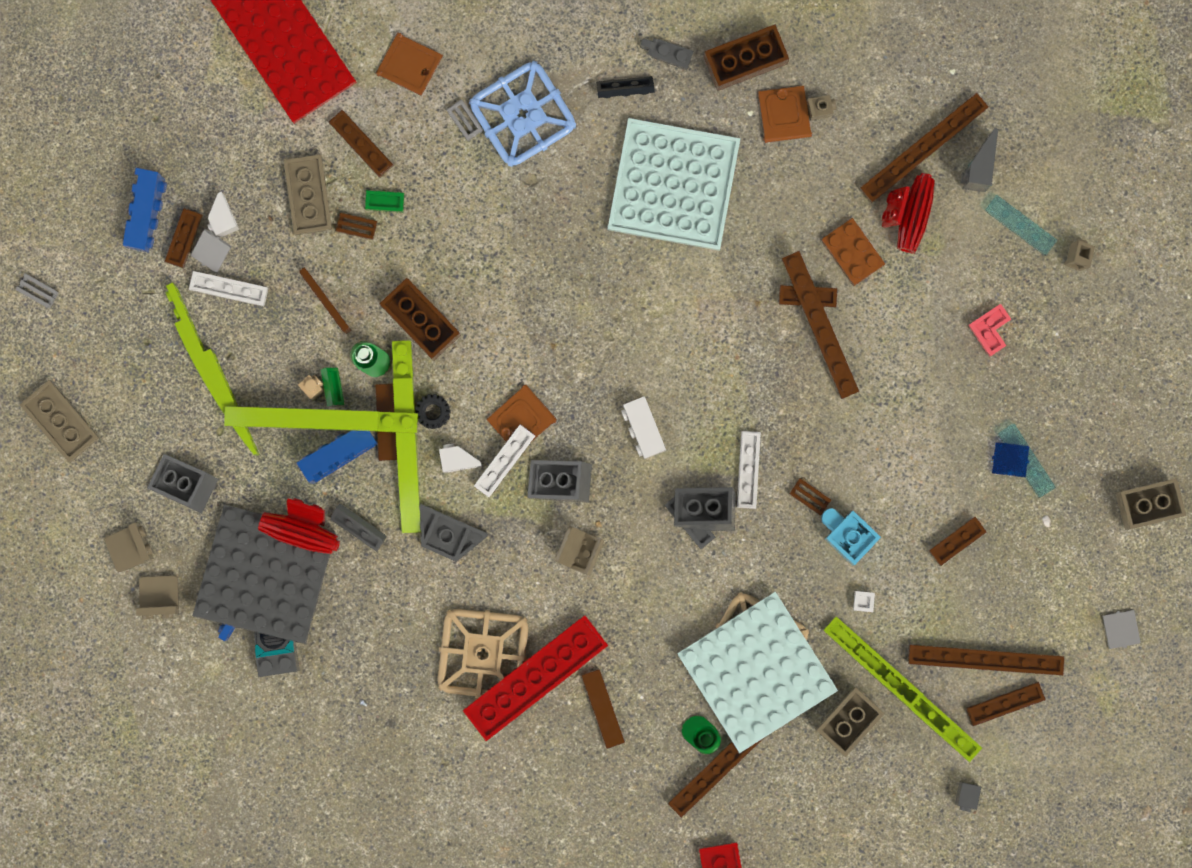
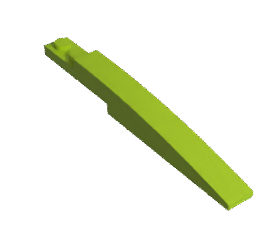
M170 283L166 285L168 291L165 293L170 302L173 301L176 307L173 309L176 318L181 319L174 323L197 371L225 415V407L239 406L215 352L212 349L205 351L177 285ZM232 426L252 454L255 456L260 455L248 427Z
M392 341L395 413H415L412 341ZM396 432L402 533H419L421 530L417 433Z
M225 407L224 426L417 433L418 413L293 408Z
M835 617L823 630L969 763L980 752L982 747L937 708L923 693L838 617Z

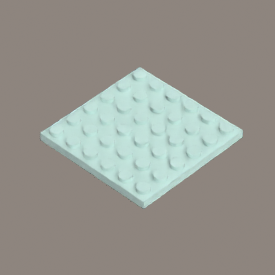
M628 118L607 230L720 251L740 138Z
M776 592L677 653L739 753L838 691Z

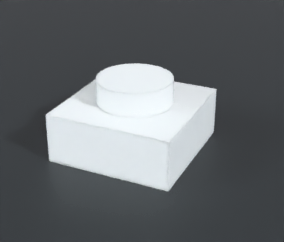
M855 591L853 610L873 612L875 593Z

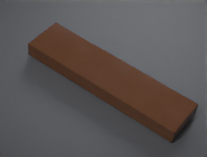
M343 110L328 122L379 178L394 166Z
M305 267L302 268L299 273L345 334L352 331Z
M376 384V410L378 412L395 413L393 384ZM377 432L379 461L397 460L396 432Z
M600 669L581 675L606 748L625 743Z
M1035 682L966 708L972 726H976L1045 701L1046 699L1040 683Z

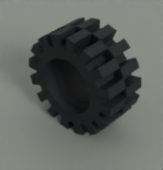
M437 394L423 396L417 402V407L415 408L416 413H418L419 423L428 429L441 428L450 418L451 410L449 404L442 396ZM431 404H435L440 408V415L436 419H430L426 416V408Z

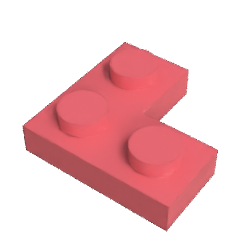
M1001 304L968 325L989 357L1006 346L996 329L1010 321L1011 318Z

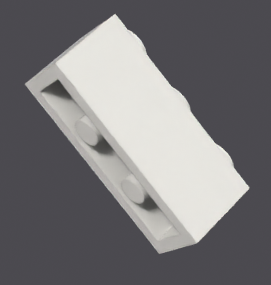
M645 396L624 404V410H621L624 420H629L631 427L628 430L632 439L636 438L638 445L635 447L639 457L643 456L644 459L666 451Z

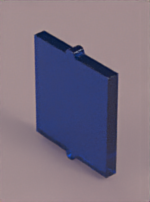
M996 442L994 456H992V473L1026 478L1027 464L1030 463L1028 460L1030 446Z

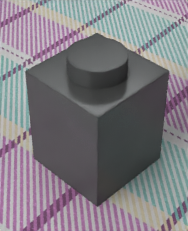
M959 781L955 804L960 806L959 810L971 812V809L977 810L981 786Z

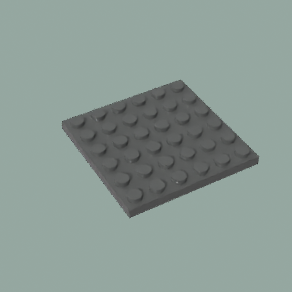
M224 505L192 616L306 644L330 554L308 551L280 542L258 530L262 514Z

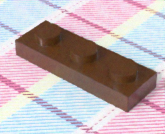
M183 208L164 261L165 263L184 269L203 216L202 214Z
M780 285L779 305L801 306L793 286ZM815 287L823 307L836 308L837 288Z
M975 516L928 551L938 565L942 566L987 531Z

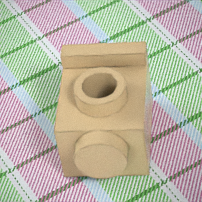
M315 374L312 377L308 375L298 384L312 401L324 392L323 383Z

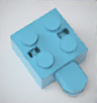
M832 508L824 511L822 514V523L831 530V533L825 540L852 566L856 565L881 538L854 511H850L845 518L836 509Z

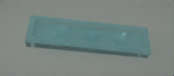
M998 195L993 198L984 210L1044 256L1049 253L1058 241Z
M1014 423L997 433L1038 498L1056 488Z

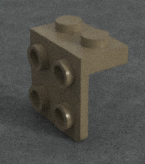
M140 523L128 525L129 528L109 535L104 539L117 572L126 571L154 559L152 555L154 554L153 548L150 543H147L145 528Z
M569 526L564 533L561 547L556 552L555 561L590 576L605 540Z
M141 577L139 579L140 608H136V616H142L143 620L154 619V615H161V619L173 618V614H179L178 577Z

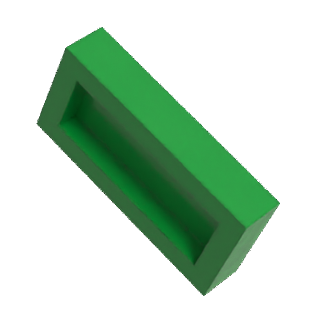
M366 190L365 210L404 213L405 193Z
M338 368L320 369L327 407L345 405Z

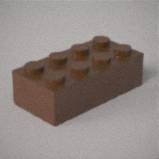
M776 24L704 51V60L717 92L788 65L789 56Z
M408 278L379 303L433 362L461 336L460 332Z

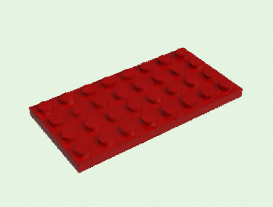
M211 0L293 124L357 83L302 0Z

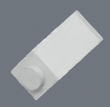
M219 192L208 216L210 224L207 226L211 233L221 238L239 230V227L225 195Z
M454 444L443 445V449H439L443 473L482 467L479 460L459 446L455 447Z

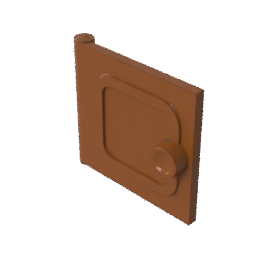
M397 32L375 74L422 96L443 55Z
M804 86L758 91L764 130L763 140L765 143L812 137Z
M526 384L486 419L506 442L519 425H522L534 434L533 440H535L551 424L557 421L556 417Z

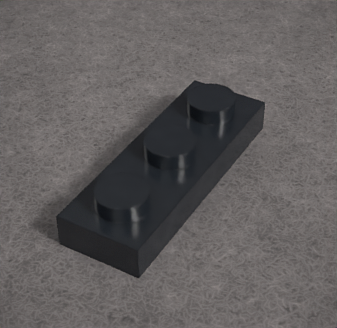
M653 76L596 82L598 98L627 97L635 94L646 95L655 93Z

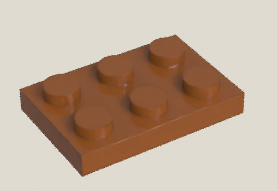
M853 218L821 239L853 286L885 265V262Z

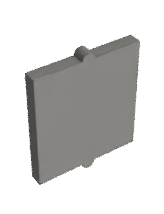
M205 229L190 256L201 262L202 266H207L217 273L232 246L220 239V236H216Z
M1134 610L1116 611L1115 614L1102 616L1109 649L1127 648L1129 645L1141 643Z

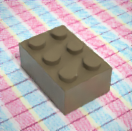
M1177 478L1115 493L1125 530L1187 516Z
M853 686L819 723L815 730L846 757L885 713Z

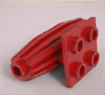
M921 173V175H917L911 189L908 186L891 191L887 196L886 202L888 204L882 215V227L887 228L899 225L897 249L902 252L915 254L925 234L933 205L935 180L930 174Z
M288 498L286 501L288 515L269 512L262 514L258 530L280 542L313 552L332 554L334 551H338L340 545L338 536L318 526L325 525V510L318 505H307L300 499L293 498L292 500Z

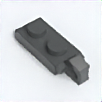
M643 38L640 48L649 51L648 55L652 56L653 59L684 70L688 69L694 53L692 50L653 38V41Z

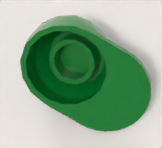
M357 342L350 351L351 362L359 370L371 377L384 375L390 367L389 355L371 342Z
M690 717L682 726L684 739L698 752L711 754L719 748L721 735L716 727L704 717Z

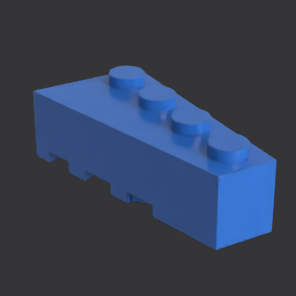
M135 168V175H138V179L132 186L134 201H131L128 210L131 220L128 219L126 221L123 246L128 249L149 253V249H152L154 245V237L152 236L154 230L158 227L157 214L162 209L163 201L161 197L162 193L166 191L167 182L158 172Z
M371 431L342 433L334 438L335 441L322 445L316 452L310 453L298 461L297 465L308 483L314 485L378 445Z

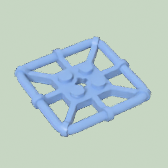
M537 61L526 63L505 77H499L498 81L478 92L469 101L472 112L485 131L484 135L487 139H490L502 160L510 167L524 162L540 151L544 152L548 146L565 137L576 128L574 117L560 96L561 92L555 88L540 64H537ZM530 70L526 90L514 96L507 84ZM536 72L550 93L539 101L536 100L531 92ZM501 87L504 88L510 98L501 105L480 101ZM554 99L567 121L547 117L541 106ZM479 107L498 111L505 122L495 128H491ZM519 110H526L528 112L526 113V118L517 116L519 115ZM545 123L565 127L544 141L536 131L538 127ZM507 127L514 136L510 156L496 136L497 133ZM531 132L538 144L515 157L519 139Z

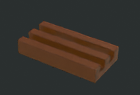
M340 213L336 232L374 240L378 222ZM343 219H349V220H353V221H357V222H362V223L370 224V225H373V226H372V227H367V226L358 225V224H354V223H350V222H345V221H343ZM342 225L365 231H370L371 234L368 235L364 233L342 229Z
M799 478L789 495L819 516L822 515L831 502V499L801 478ZM801 484L804 487H806L808 490H810L811 492L819 496L821 499H823L825 503L823 504L822 502L817 500L815 497H813L805 490L800 488L799 485ZM795 491H799L801 494H803L804 496L812 500L814 503L819 505L821 509L818 510L816 507H814L813 505L805 501L803 498L795 494Z

